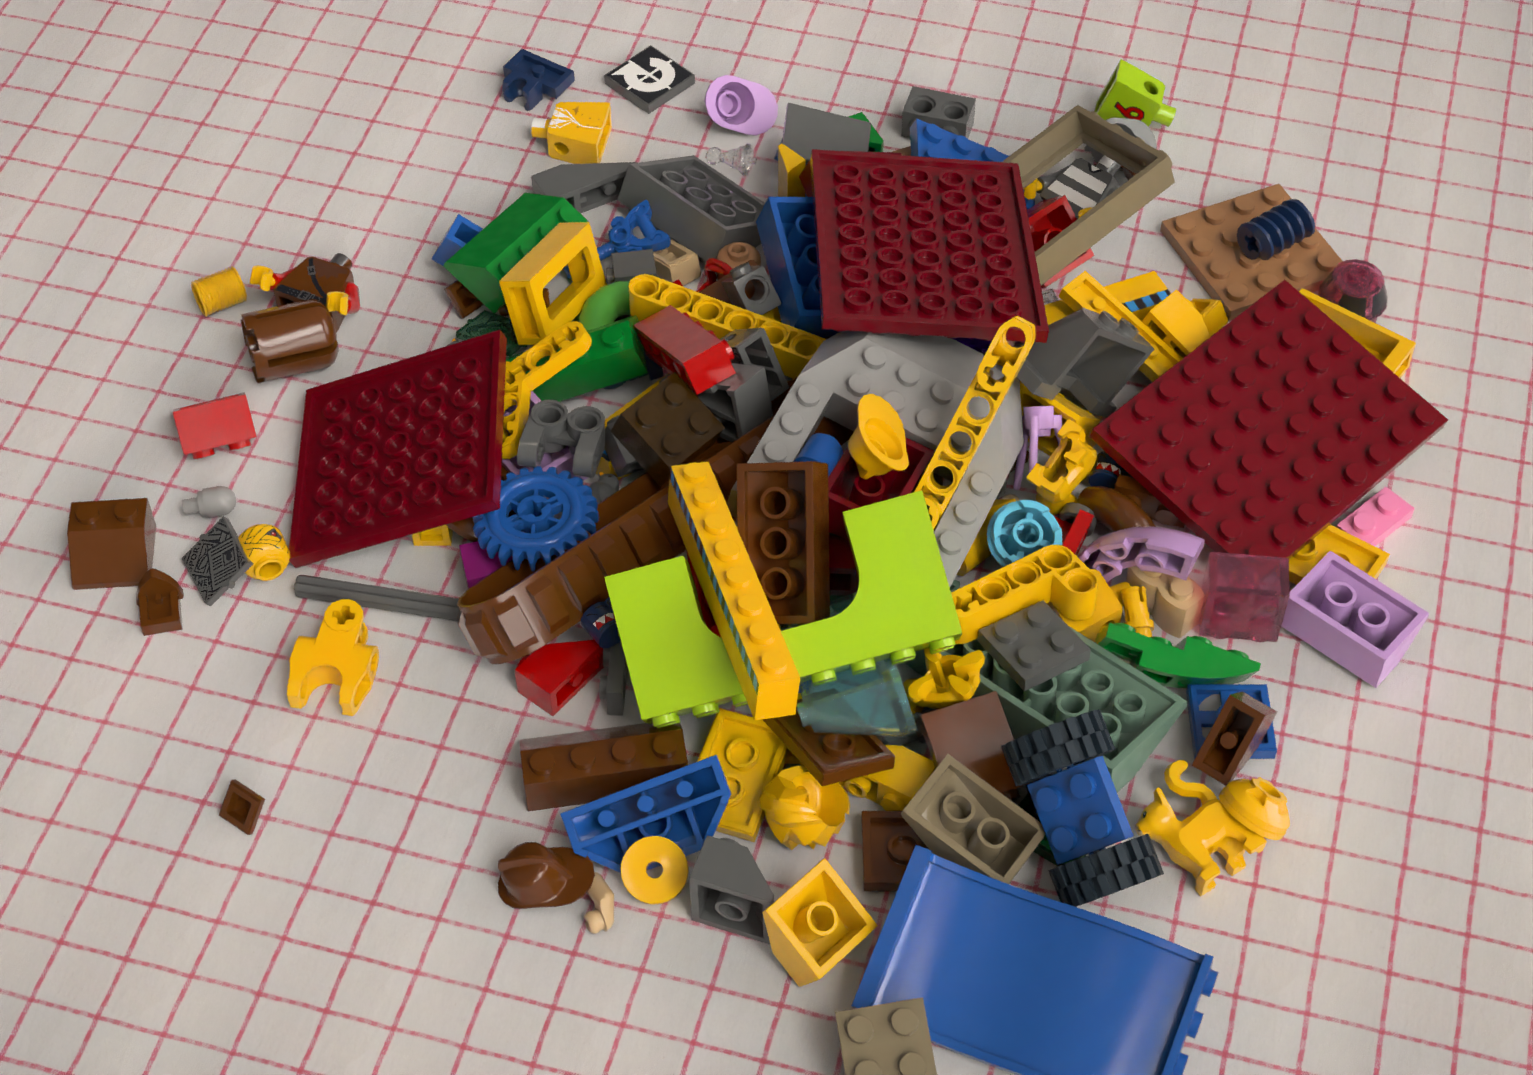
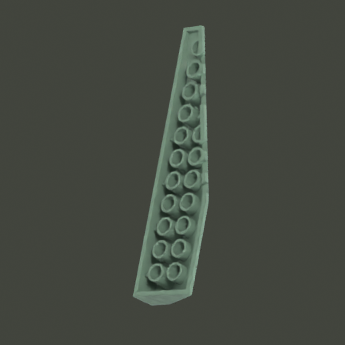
M953 581L950 586L951 592L961 588L960 581ZM830 595V605L841 613L851 604L855 596ZM1073 628L1071 629L1091 649L1090 659L1026 691H1023L978 642V638L965 644H956L953 649L939 653L943 656L952 654L964 656L977 650L983 652L985 661L980 669V683L972 698L997 691L1014 739L1065 719L1100 709L1115 750L1103 755L1117 793L1134 778L1187 707L1188 701ZM923 649L915 652V659L904 663L920 675L925 676L927 670Z

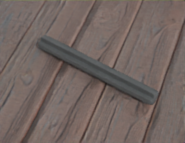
M298 575L294 584L295 595L302 598L328 602L350 599L356 601L361 607L457 621L459 613L457 606L459 598L308 575Z

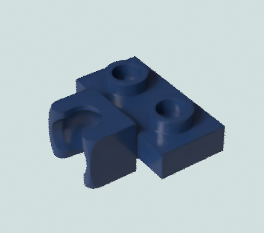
M521 49L503 66L505 78L502 83V92L506 102H512L517 97H525V110L530 111L543 99L542 94L557 99L575 81L574 71Z

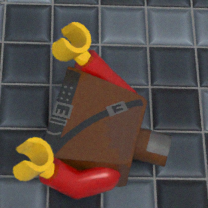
M335 254L330 262L313 256L307 257L297 267L281 274L273 273V270L266 266L256 265L252 268L249 283L260 285V289L263 291L273 290L277 306L309 299L320 300L329 310L336 332L339 330L347 314H355L360 309L359 288L354 284L353 274L350 270L352 262L344 254Z

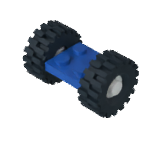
M1100 709L1051 724L1001 746L1015 785L1028 784L1029 793L1057 865L1089 854L1083 858L1048 870L1060 902L1077 907L1164 874L1149 834L1106 849L1107 846L1131 838L1134 835L1103 758V755L1115 750Z

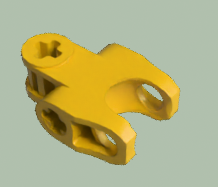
M341 599L333 602L325 611L317 638L299 636L290 656V672L287 686V698L290 707L302 709L307 704L312 691L317 687L325 684H335L340 686L339 704L342 707V715L354 716L359 710L363 700L370 692L379 663V649L377 646L366 645L368 629L363 622V610L356 601Z

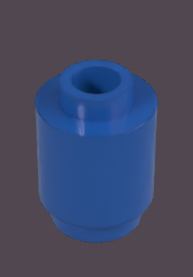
M816 433L809 437L794 462L814 461L827 463L829 477L842 457L843 449L834 437L823 433Z

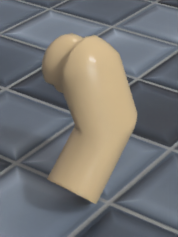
M594 872L595 877L592 886L587 891L594 901L595 910L588 911L584 916L586 927L593 934L599 933L601 930L608 931L614 923V893L598 872Z

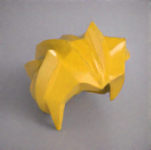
M801 763L800 766L796 765L781 770L766 785L764 793H762L760 798V809L764 810L769 827L781 844H784L790 850H793L799 844L803 846L809 845L814 850L816 844L825 847L831 836L839 833L845 823V813L849 815L850 812L849 796L846 790L839 784L840 782L821 786Z

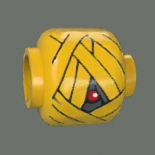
M257 524L250 526L239 535V542L247 558L253 562V565L245 572L247 576L253 579L268 581L279 577L287 568L290 562V551L283 534L277 527L269 524Z

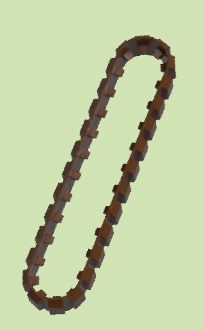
M797 377L787 381L790 388L771 401L772 417L703 461L709 462L726 504L731 489L737 481V464L748 462ZM824 416L814 434L823 433L830 435L840 445H843L850 439L854 431ZM718 437L712 446L729 441ZM647 472L598 503L599 521L595 523L596 532L590 534L587 531L589 537L585 540L577 541V545L571 549H565V553L559 557L552 555L551 562L546 565L542 558H539L534 572L530 569L528 559H524L521 562L518 571L515 569L512 559L505 566L500 567L469 588L457 602L459 608L457 622L474 655L485 657L491 664H504L524 657L580 622L584 612L593 604L606 601L605 599L609 597L604 577L672 559L684 552L686 547L668 504L669 484L661 489Z

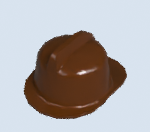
M525 842L510 850L505 858L498 860V869L501 873L498 881V893L503 902L514 909L559 907L572 904L587 893L595 877L594 865L590 858L575 854L573 848L569 847L547 848L537 842Z

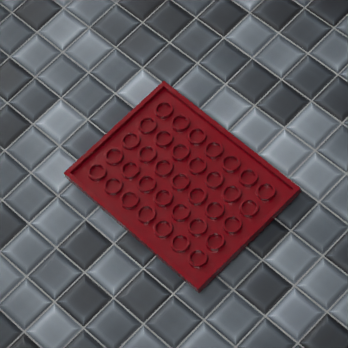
M812 149L810 165L822 329L865 331L875 334L897 333L910 336L929 335L947 338H977L992 341L1000 326L1018 315L1035 324L1036 338L1034 342L1047 343L1049 328L1018 163ZM1010 327L1006 333V340L1022 343L1026 341L1023 330L1018 327Z
M1284 279L1094 427L1089 437L1192 532L1204 539V543L1256 589L1443 429L1448 419Z

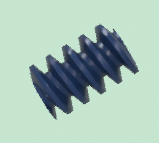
M1285 200L1280 205L1274 206L1271 210L1265 211L1260 216L1252 218L1249 222L1241 224L1237 230V242L1245 257L1251 260L1257 258L1269 260L1273 255L1280 254L1284 249L1291 248L1294 243H1300L1304 238L1311 237L1315 233V222L1310 211L1300 200Z

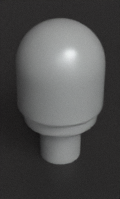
M225 486L204 488L202 491L197 492L196 498L182 500L184 514L200 512L202 517L207 516L208 518L227 515L236 505L234 492Z

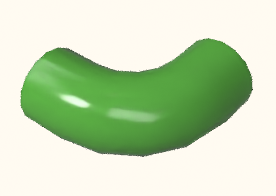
M616 281L600 287L584 302L578 322L583 324L588 331L612 323L623 315L631 316L628 286L630 281Z

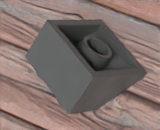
M707 835L689 877L692 921L770 944L762 912L774 902V894L748 847L742 846L730 838L718 839Z

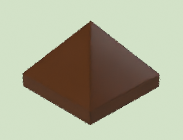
M458 280L444 288L461 319L484 305Z
M233 779L228 787L219 816L247 835H252L265 798L236 779Z

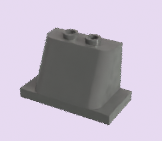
M1082 308L1048 325L1047 343L1034 342L1017 378L1032 394L1053 400L1060 392V387L1068 389L1090 413L1107 418L1117 409L1112 400L1154 351V348L1138 333V329L1126 319L1121 318L1117 321L1106 311H1102L1099 314ZM1007 340L1008 344L1016 348L1022 347L1025 344L1019 341Z

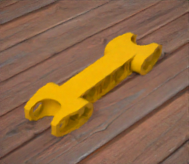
M1018 315L1005 322L998 329L978 367L977 373L914 491H923L925 502L930 506L928 513L934 531L1036 338L1035 324ZM1010 327H1018L1023 330L1026 337L1024 346L1016 348L1008 344L1006 333ZM996 365L1003 366L1002 373L1005 375L999 380L992 378L994 372L991 368ZM980 396L988 401L990 411L987 416L979 418L971 413L969 403L973 397ZM958 431L967 433L972 443L970 450L965 452L957 451L951 444L953 433ZM938 466L948 467L953 473L952 484L948 486L939 485L933 477L934 469Z

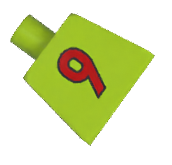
M1120 59L1096 101L1094 112L1104 120L1114 117L1140 120L1148 127L1152 121L1169 127L1175 117L1176 108L1162 103L1165 90L1163 82Z

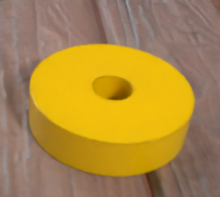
M649 836L642 838L632 844L623 857L621 863L622 881L628 892L641 902L653 905L667 903L677 897L687 883L689 874L687 858L676 843L665 837ZM657 862L662 865L663 872L660 877L651 878L648 876L647 868L651 863Z

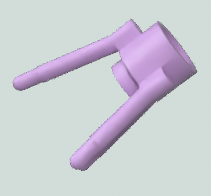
M1054 406L1024 407V416H1022L1024 444L1017 456L1013 484L1014 490H1019L1021 487L1029 437V473L1037 463L1038 437L1051 436V429L1054 428L1058 445L1060 444L1061 439L1057 437V433L1062 427V415H1054Z

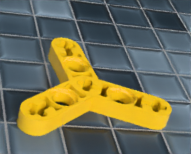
M572 321L562 325L511 362L506 361L504 412L514 405H517V408L510 415L504 416L502 459H510L517 456L519 442L529 418L531 391L589 350L592 339L580 322ZM550 356L545 364L536 366L541 358Z

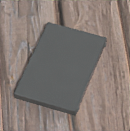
M788 102L782 144L806 159L807 164L811 159L812 149L868 152L871 123Z

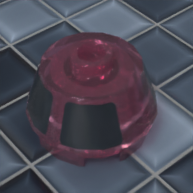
M1358 259L1339 263L1322 282L1318 292V296L1376 323L1377 317L1386 310L1388 295L1382 272L1375 265Z

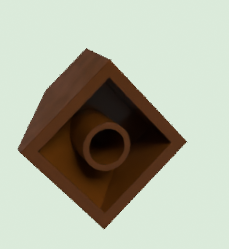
M148 498L71 502L67 536L73 590L138 586L142 577L148 570L152 569L156 523Z

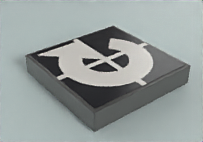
M651 45L604 75L607 86L648 114L695 84V74Z

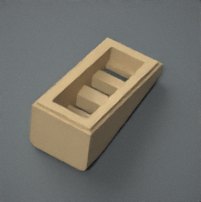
M671 239V244L668 248L653 252L656 273L661 279L669 282L679 279L684 286L701 276L698 255Z

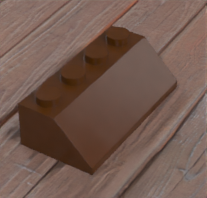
M814 461L737 464L738 532L777 624H808L830 618L828 464Z
M641 723L520 740V755L528 812L587 804L688 766L683 729L680 723L659 729L654 727L653 723Z

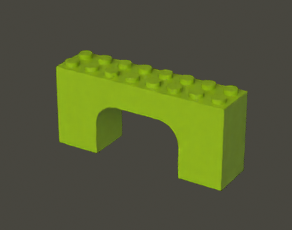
M923 491L844 511L843 523L859 578L858 590L853 601L844 611L833 617L781 631L799 673L800 683L812 680L813 686L836 681L835 673L851 669L852 675L855 676L876 670L875 662L890 659L892 665L915 659V652L929 648L931 654L951 650L956 645L955 641L959 640L962 635ZM684 555L604 577L642 721L648 724L653 723V726L659 729L681 723L679 716L693 713V716H696V718L719 713L718 705L732 702L735 708L748 705L722 638L709 630L705 623L690 564Z

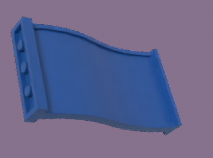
M915 845L851 1006L853 1009L923 997L931 1043L1015 1075H1183L1189 1055L1181 1053L1187 1036L1196 1038L1204 1013L1196 1011L1201 995L1211 996L1219 972L1211 969L1214 958L1211 955L1199 954L1135 927L1001 882L939 857L929 849Z

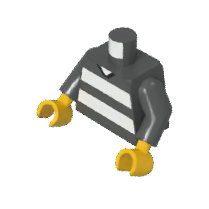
M1105 155L1096 166L1079 158L1057 172L1038 177L1023 189L1024 196L1030 200L1035 198L1037 192L1042 200H1048L1065 195L1076 218L1079 219L1120 187L1114 174L1121 165Z

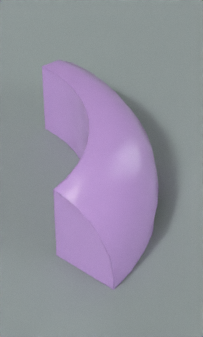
M1132 527L1099 537L1089 544L1078 558L1089 569L1100 571L1107 583L1114 577L1121 575L1123 569L1137 566L1141 571L1159 572L1186 581L1203 549L1205 540L1174 529Z

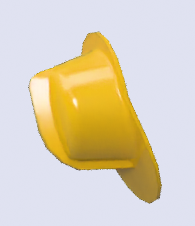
M874 394L864 395L858 402V426L848 441V450L857 464L860 477L869 479L874 475H884L893 469L897 471L905 470L909 465L906 452L905 431L898 413L882 397Z

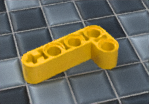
M1062 545L1045 546L951 592L962 630V635L959 640L955 641V644H965L977 639L980 629L1042 600L1046 603L1051 602L1069 619H1088L1095 611L1098 578L1067 547Z

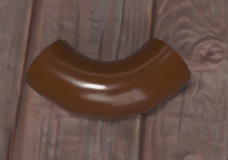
M1089 486L1078 497L1077 503L1090 508L1094 512L1097 522L1103 524L1112 532L1132 527H1156L1150 516L1134 500L1117 489L1104 486Z

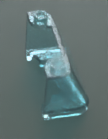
M857 592L830 601V617L844 611L851 604ZM779 624V625H780L781 631H783V630H786V629L794 628V627L801 626V625H805V624ZM890 659L875 662L876 670L853 676L850 669L835 673L837 680L827 684L813 686L812 680H809L799 685L803 701L797 703V710L803 727L811 725L814 732L904 737L918 732L897 666L891 664Z

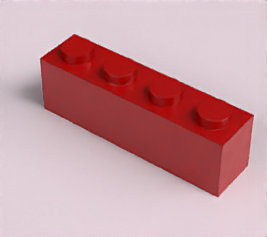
M669 305L633 325L646 355L669 374L676 372L696 395L736 374L731 360L735 357L725 339L719 340L712 330H705L699 321L694 322L691 320L686 312L681 313Z

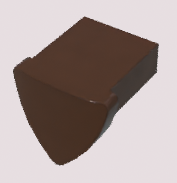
M154 568L148 570L142 577L136 592V603L140 611V626L144 636L183 630L180 599L184 598L183 589L171 576Z

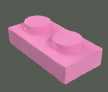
M1385 486L1339 522L1336 527L1376 546L1412 517L1414 507Z

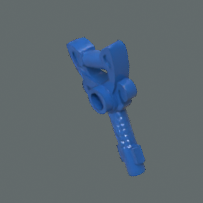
M644 200L636 205L625 218L617 216L612 219V229L608 233L610 241L597 248L600 261L610 257L611 253L653 249V252L670 246L671 239L669 235L664 231L656 230L651 222L652 209L648 200ZM638 226L645 238L638 239L634 236L633 229ZM567 264L563 270L569 279L571 275Z

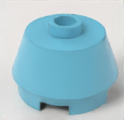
M1020 500L1008 503L994 513L987 528V542L993 557L1002 567L1045 546L1062 545V529L1055 517L1049 512L1050 509L1047 506L1033 500Z

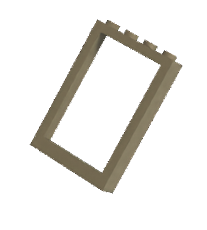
M1079 105L1075 106L1002 161L1018 163L1023 189L1083 143L1136 173V175L1035 252L1041 285L1175 183L1171 169L1172 161L1167 153L1163 150H1156L1146 144L1140 137L1128 134L1117 124H1111L1102 119L1096 112H1090Z

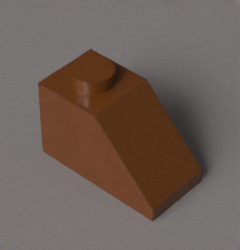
M1243 691L1230 694L1192 766L1226 786L1228 782L1234 780L1259 747L1277 711Z

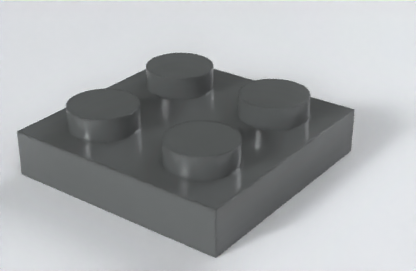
M1044 600L978 631V642L1023 691L1031 689L1090 659L1091 649Z

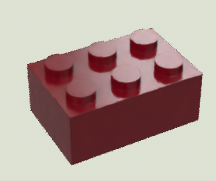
M905 437L909 461L908 467L902 471L893 469L884 475H874L869 479H863L860 477L857 464L847 447L828 477L829 532L848 541L843 523L844 511L914 493L935 451Z

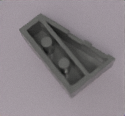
M732 363L736 374L696 395L725 427L719 437L729 442H734L773 416L765 367ZM668 374L663 379H661L659 381V384L662 381H664L667 377H669L671 374Z

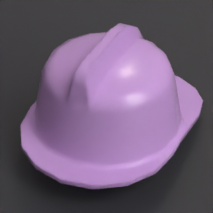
M724 75L716 78L709 85L704 99L707 113L713 122L726 129L747 135H759L767 132L774 125L778 115V105L775 96L768 88L736 76Z

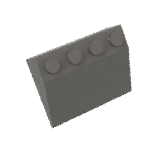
M696 156L629 164L617 200L627 206L629 212L642 201L648 200L652 209L651 222L655 229L664 231L676 240L677 243L695 252L700 257L702 263L705 264L709 258L716 259L719 250L733 242L748 243L755 248L761 244L756 220L765 203Z

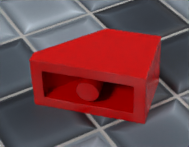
M594 640L551 643L542 646L533 653L524 656L517 664L516 669H514L518 693L551 716H554L604 668L603 648Z

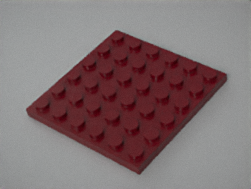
M501 330L306 390L289 543V561L295 568L500 509L507 338Z

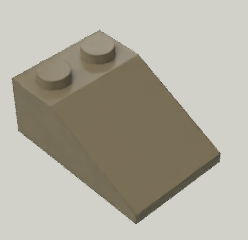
M949 754L946 755L900 814L933 854L1007 884L1011 883L1046 835L1042 824Z

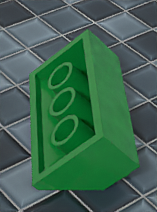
M524 193L449 258L443 267L495 314L506 304L499 280L559 223L588 222V220L564 197Z
M634 315L588 330L587 332L592 339L589 350L535 388L533 392L541 401L556 400L560 402L648 373L644 349L633 326L639 322L637 316ZM524 352L506 357V361L511 362ZM550 356L541 358L536 366L545 364Z

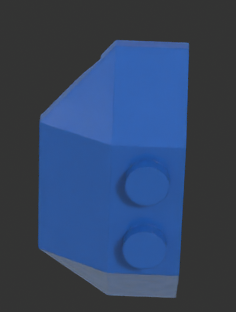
M717 755L568 810L560 815L575 854L585 858L588 856L590 860L621 873V863L626 851L636 841L645 837H665L676 843L685 856L701 851L706 836H714L731 797V791ZM657 862L651 863L647 871L661 866V864Z

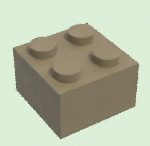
M923 997L835 1012L845 1075H937Z

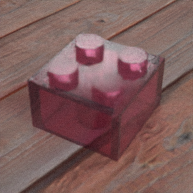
M1209 552L1201 587L1205 598L1199 620V636H1210L1217 639H1245L1255 642H1277L1290 596L1289 558Z

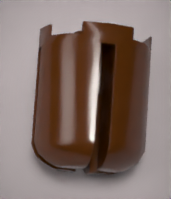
M309 299L241 314L244 341L248 347L251 361L255 363V366L251 368L257 383L328 368L335 363L339 352L335 325L329 310L320 300Z

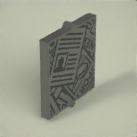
M224 516L206 534H201L200 540L182 557L205 604L212 606L229 588L233 589L235 582L253 565V562L247 558L231 522Z

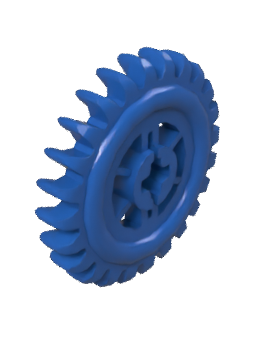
M541 466L534 467L533 472H529L527 468H521L519 475H515L513 472L507 473V480H501L500 509L472 517L475 524L473 527L474 535L478 538L480 548H487L490 559H493L496 553L499 552L500 564L505 566L508 558L513 556L514 567L517 571L520 569L521 562L524 559H528L530 569L533 572L539 558H542L545 565L550 563L552 555L559 557L565 553V549H571L577 545V541H583L588 538L587 531L590 534H594L596 532L595 523L599 521L597 499L592 496V488L583 485L582 478H572L571 472L566 470L558 474L556 467H549L547 471H543ZM511 510H513L516 513L515 515L508 517L509 512ZM562 512V516L559 520L553 517L554 515Z

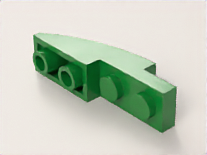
M1109 623L1097 634L1095 640L1096 644L1115 656L1129 661L1131 666L1166 687L1187 689L1188 684H1236L1247 680L1258 672L1261 663L1249 659V656L1244 652L1221 649L1213 646L1212 642L1204 637L1187 636L1174 647L1165 638L1144 636L1136 633L1132 626L1124 623Z

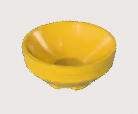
M1261 777L1257 779L1252 778L1251 780H1233L1228 782L1226 787L1219 793V799L1225 809L1236 820L1253 832L1272 840H1280L1286 834L1290 826V817L1286 805L1287 798L1269 781Z

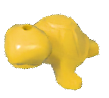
M929 648L924 649L927 670L925 676L909 678L900 686L890 691L892 707L904 717L912 718L915 712L922 713L925 707L941 709L968 701L975 694L980 683V669L985 661L983 652L977 650L964 656L953 654L943 656L939 653L931 654Z

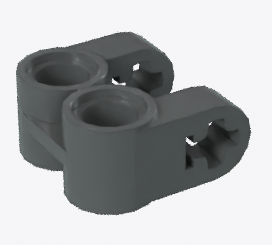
M544 400L535 404L531 409L519 442L517 453L518 465L536 468L540 466L545 452H558L568 446L570 453L574 455L573 474L594 478L605 450V416L603 412L591 406H582L568 413L567 407L556 400Z

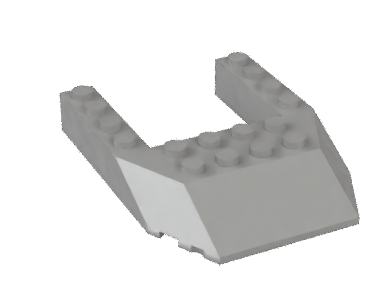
M841 331L823 341L801 371L747 463L794 462L809 437L815 433L824 416L855 431L858 426V402L867 394L880 396L890 403L903 423L906 438L936 451L978 371L984 354L944 336H910L897 333L875 334L865 331ZM996 365L991 368L994 372L993 379L999 380L1005 376L1002 373L1003 366ZM1017 377L1013 381L934 531L949 587L952 585L1024 444L1020 382ZM973 397L969 403V410L976 417H985L989 414L990 405L983 397ZM962 431L953 433L951 437L952 446L960 452L970 450L972 445L970 436ZM938 466L934 469L933 473L953 482V473L948 467ZM737 481L732 487L727 501L729 511L735 518H737Z

